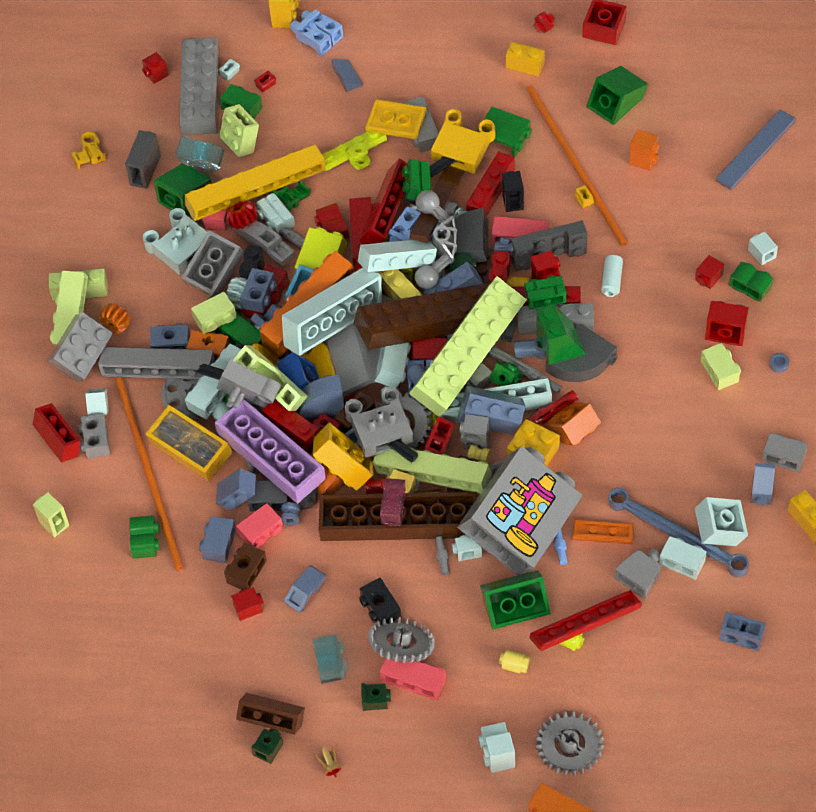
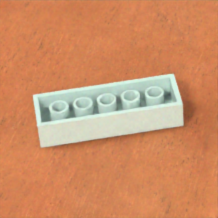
M361 268L283 314L284 347L300 356L353 324L357 307L382 302L381 275L375 271L367 272L364 268Z

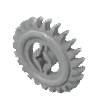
M398 391L402 409L410 411L415 417L416 423L412 431L413 443L406 445L411 448L415 446L417 449H420L418 443L425 444L426 442L423 437L429 438L430 436L426 431L433 429L428 426L433 420L427 418L431 415V411L425 412L427 407L421 406V403L416 401L414 397L409 398L408 392L402 397L401 392ZM377 402L378 406L382 407V403ZM406 416L409 425H411L410 419Z
M391 617L389 624L386 623L384 618L382 625L377 621L376 626L373 624L368 634L371 648L376 653H379V656H386L387 660L393 659V662H419L421 659L424 660L427 656H430L435 646V639L433 638V633L429 634V628L423 631V624L416 628V620L412 625H409L408 618L404 624L401 623L400 617L397 623H394ZM391 636H393L392 645L387 641ZM411 640H413L415 646L409 648Z
M564 711L563 718L556 713L555 721L551 717L548 718L550 725L545 722L542 723L544 730L538 729V734L541 737H536V742L539 743L536 745V749L540 751L538 757L544 758L542 763H550L549 770L556 768L557 774L564 771L565 776L571 771L572 775L575 776L576 771L584 774V768L591 770V764L596 765L598 763L596 758L602 757V753L598 751L604 749V745L601 744L604 738L599 737L602 733L601 729L595 731L597 728L596 722L590 725L591 717L584 721L583 713L576 718L575 711L572 712L571 717H568L567 712ZM578 734L584 739L585 748L579 746ZM555 740L561 743V750L565 754H577L578 756L565 757L561 755L555 748Z

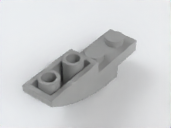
M254 220V223L244 227V229L236 230L232 228L233 231L252 246L261 247L267 255L281 266L285 265L295 256V251L282 241V237L257 220Z

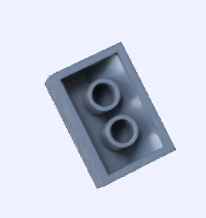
M467 386L457 422L461 423V421H464L465 414L489 417V430L512 435L521 424L526 405L523 398Z

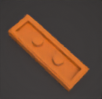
M574 519L573 540L632 544L634 524Z

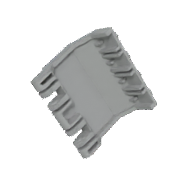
M354 323L323 341L329 349L336 375L339 374L343 401L344 397L348 396L349 393L371 383H378L375 382L381 348L368 350Z

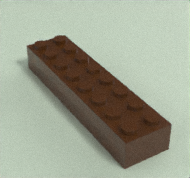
M490 283L357 307L354 324L368 350L450 335L454 333Z
M477 492L319 495L320 541L435 539L438 536H442L443 539L459 538L466 534L457 527L478 498Z

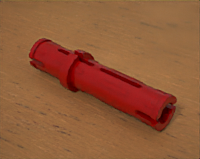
M571 390L546 407L537 409L538 412L526 419L537 425L543 421L547 422L548 418L579 399L576 393Z

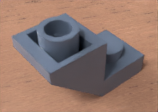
M309 565L294 582L284 602L298 612H302L311 595L319 592L327 575Z

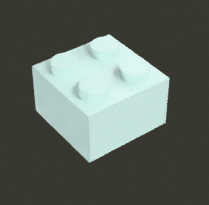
M706 497L695 507L702 544L737 546L748 537L741 500Z

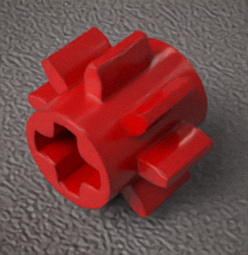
M544 11L534 18L536 22L533 26L537 32L542 30L543 33H546L554 27L553 22L555 18L552 13L546 14Z

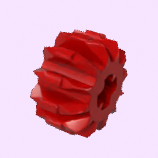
M248 200L239 201V203H234L226 211L227 221L236 230L244 229V227L254 223V220L257 219V209Z

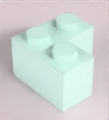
M505 722L481 727V735L478 736L480 748H483L485 767L489 766L491 773L515 768V749Z

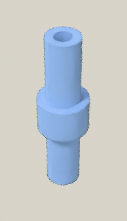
M560 529L555 536L554 547L555 551L558 552L560 565H566L568 563L565 552L567 546Z

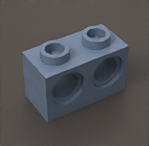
M255 268L251 269L240 297L243 309L264 313L266 306L268 307L270 304L271 292L275 291L277 285L273 272Z
M726 612L719 640L759 651L766 623Z

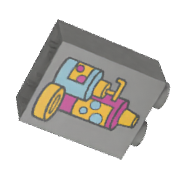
M522 446L506 456L457 527L516 575L524 574L536 566L583 496L574 489L576 484L570 476L562 472H553L544 464L545 458L540 452L533 448H523Z

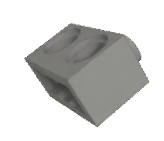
M104 413L82 416V424L79 425L80 436H83L84 439L81 441L82 452H86L88 459L110 455L107 422Z
M465 414V420L460 423V441L464 443V449H469L471 444L477 445L481 449L488 448L490 437L489 417Z

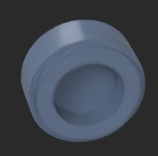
M776 353L771 356L769 366L774 372H785L789 366V359L782 353Z

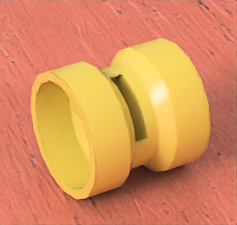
M471 444L467 457L488 464L491 449H481L477 445Z

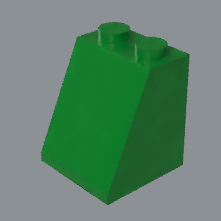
M619 66L596 77L586 107L614 125L643 99L648 83L624 67Z
M183 163L153 181L158 203L170 210L181 208L188 217L190 213L185 206V194L212 184L208 175L201 174L192 166H187Z
M555 304L536 309V335L549 365L585 355L573 322Z

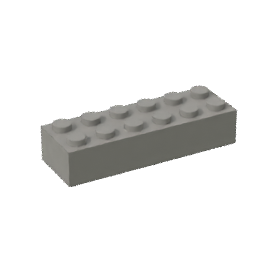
M217 37L182 39L179 119L182 135L217 133L219 46Z

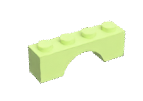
M245 345L233 359V361L278 382L281 387L275 399L288 411H296L308 397L253 346Z

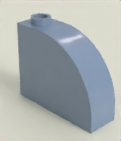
M339 374L323 377L306 385L302 391L308 397L295 412L310 423L322 413L335 420V416L344 408Z

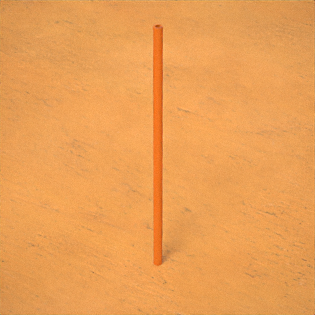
M529 85L526 90L582 182L588 188L621 246L627 245L626 238L534 87Z
M117 377L115 382L175 569L179 571L183 569L181 558L122 377Z

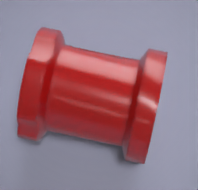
M385 477L365 482L366 494H386Z

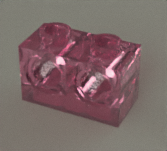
M385 478L380 510L381 524L401 526L406 496L405 480Z

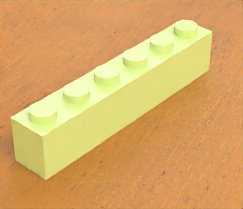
M393 449L376 454L372 462L376 472L391 476L394 469L415 476L416 481L477 493L483 491L492 477L489 464L483 461L475 462L462 457L454 458L447 454L439 455L426 450H414L418 457L412 463Z

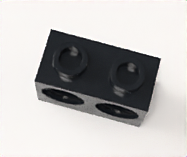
M520 171L502 173V196L506 212L524 210V187Z

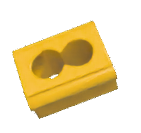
M586 185L575 189L574 196L583 209L595 203Z

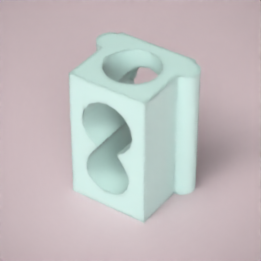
M229 59L218 69L220 76L229 81L240 71V65L234 60Z

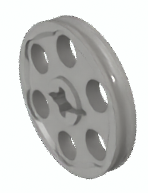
M167 379L161 393L165 409L168 405L177 401L180 402V405L173 408L190 419L200 418L199 415L187 411L188 408L185 402L186 395L195 388L198 379H192L189 382L183 379ZM170 387H178L177 391L175 392L168 391Z

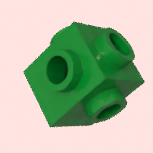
M498 362L489 380L496 383L497 387L521 383L523 371L519 370L518 366L514 363Z

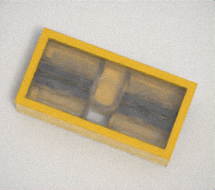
M170 405L167 406L145 434L150 444L208 482L211 481L233 453L229 443Z

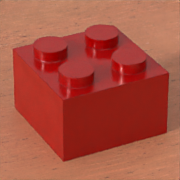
M592 0L583 22L582 37L616 45L626 21L627 6L604 0Z
M711 301L707 317L705 340L743 346L749 307L740 304H728L722 301Z

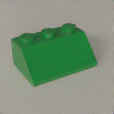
M538 570L480 585L484 605L493 630L551 614L543 576Z

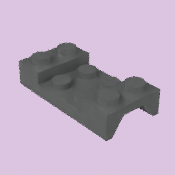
M583 220L511 239L514 249L512 262L516 271L528 270L531 268L532 256L552 250L554 255H561L567 252L569 258L587 253V230Z

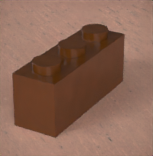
M246 693L239 700L236 720L295 735L302 727L305 707Z

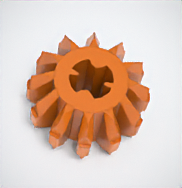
M108 303L98 315L99 321L103 324L102 326L114 334L124 332L131 322V316L127 314V310H124L122 306L119 307L116 303Z

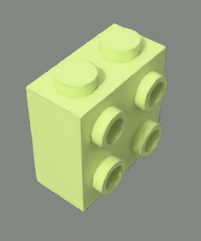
M240 104L224 108L220 138L238 157L254 153L259 124Z

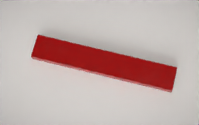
M629 590L530 633L529 638L540 651H543L641 608L642 603Z

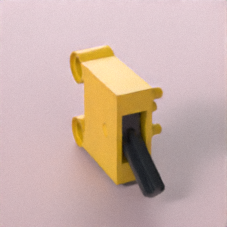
M450 109L446 112V120L430 150L432 160L437 161L430 166L431 178L448 166L475 174L490 142L494 141L496 137L495 126L491 120L481 121L478 126L479 132L462 127L461 112L457 109Z

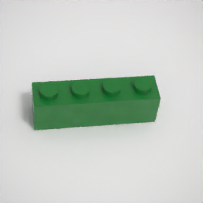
M237 311V318L214 330L217 334L220 333L228 336L230 344L237 346L239 343L244 346H253L255 343L262 345L260 331L248 319L244 320L240 317Z

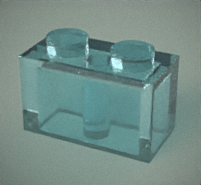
M337 634L313 639L321 684L345 679L344 672L348 671L346 659L341 658L344 648L342 641L338 642Z

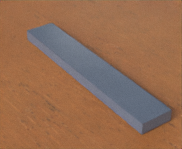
M780 109L717 177V182L732 190L795 122V118Z

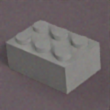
M208 230L181 279L186 284L210 297L212 295L216 296L223 291L244 251L240 246Z
M78 313L72 319L47 362L75 381H83L113 333L85 313Z

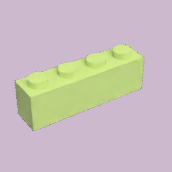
M62 271V276H59L58 286L60 290L55 299L57 311L53 314V323L55 325L54 330L50 334V341L55 347L74 316L84 311L88 276L83 272Z

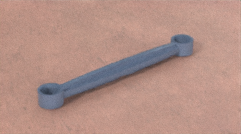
M615 488L609 493V506L613 510L621 511L625 509L669 536L680 538L685 543L701 547L707 551L706 556L728 566L729 573L734 577H742L747 573L749 561L744 555H730L713 544H702L700 536L628 499L627 491L622 488ZM620 495L625 498V501L623 503H615L612 501V498ZM735 561H740L744 563L745 568L736 570L731 564Z

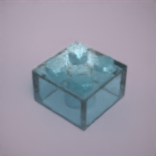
M181 136L175 157L180 158V162L188 166L196 167L197 164V167L212 172L213 169L219 170L224 149L211 143Z

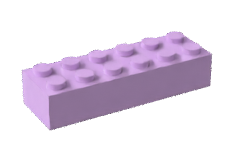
M244 399L238 408L232 407L215 422L217 435L229 443L234 450L297 504L326 479L324 467Z

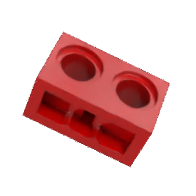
M552 250L531 257V279L542 280L552 275L560 276V260L558 256H554Z

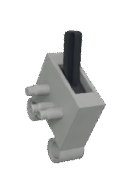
M231 359L225 370L204 363L199 366V374L219 380L217 389L230 395L226 404L228 408L232 406L238 408L244 399L251 406L262 411L268 404L273 403L281 387L275 380L267 378Z
M393 387L384 389L382 391V407L363 412L362 403L357 399H350L346 402V420L351 423L365 458L393 449L411 463L416 460L418 454L406 445L413 443V433L399 402V392Z

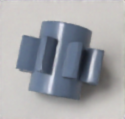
M501 237L500 241H495L494 252H509L510 256H513L514 249L512 242H509L510 238Z

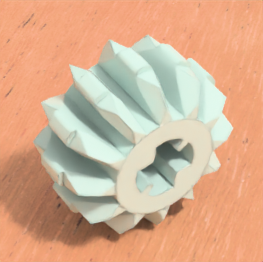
M242 277L232 278L226 290V295L235 309H242L240 297L247 282Z

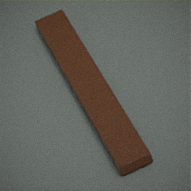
M448 166L443 170L435 185L433 192L438 195L439 206L443 210H445L465 172L464 170ZM421 212L410 232L409 238L428 243L439 221L432 214Z

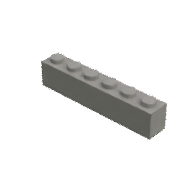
M104 347L98 365L102 377L199 380L204 376L199 374V366L203 363L211 365L216 360L213 350Z

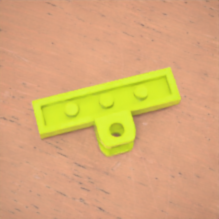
M367 131L323 153L325 171L347 160L357 170L371 165L370 158L367 156L368 150L387 140L386 134Z

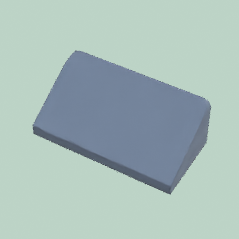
M332 60V67L346 92L363 86L349 60Z

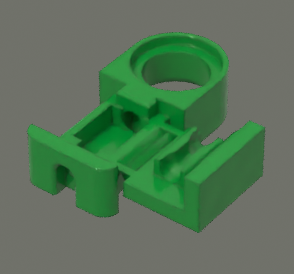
M300 180L296 189L293 188L292 190L284 186L279 191L269 192V195L275 193L290 211L292 207L296 208L299 206V201L310 196L311 189Z

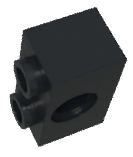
M381 577L360 588V603L370 611L368 614L373 623L379 621L380 625H382V621L385 618L386 623L389 624L391 617L393 621L401 617V609ZM376 602L383 603L381 605H375Z

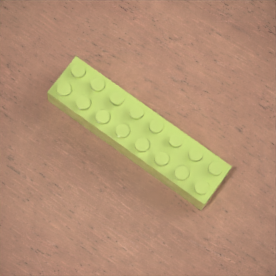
M496 277L488 285L409 394L440 417L448 409L527 299L499 277Z

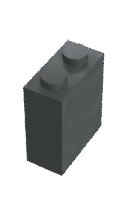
M138 131L125 163L130 186L145 189L149 186L161 156L156 133Z

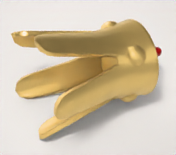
M332 746V751L328 752L327 748L323 747L322 752L325 760L317 754H314V756L323 766L326 776L334 775L337 778L336 774L341 768L337 763L334 746Z

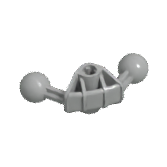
M431 190L422 191L416 198L418 210L424 214H432L441 223L434 229L431 241L437 248L436 255L439 259L431 266H421L415 273V281L423 289H431L437 284L439 280L438 274L449 264L452 265L454 263V253L457 250L455 217H450L439 206V197Z

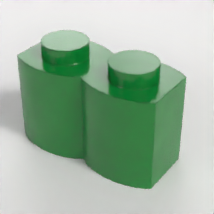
M740 262L730 276L728 285L761 302L772 287L773 278L769 273L755 269L750 263Z
M153 515L130 517V550L133 559L156 557V550H160L159 538L156 539V533H159V523L154 520Z

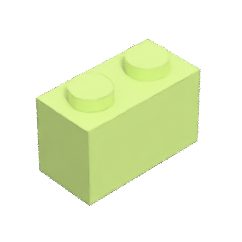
M225 292L191 308L193 319L203 334L212 332L225 323H230L237 318L235 307Z
M722 343L701 351L700 361L718 390L739 382L741 369L732 360L730 350L726 349Z
M48 492L35 501L33 507L39 523L54 538L69 526L63 506Z

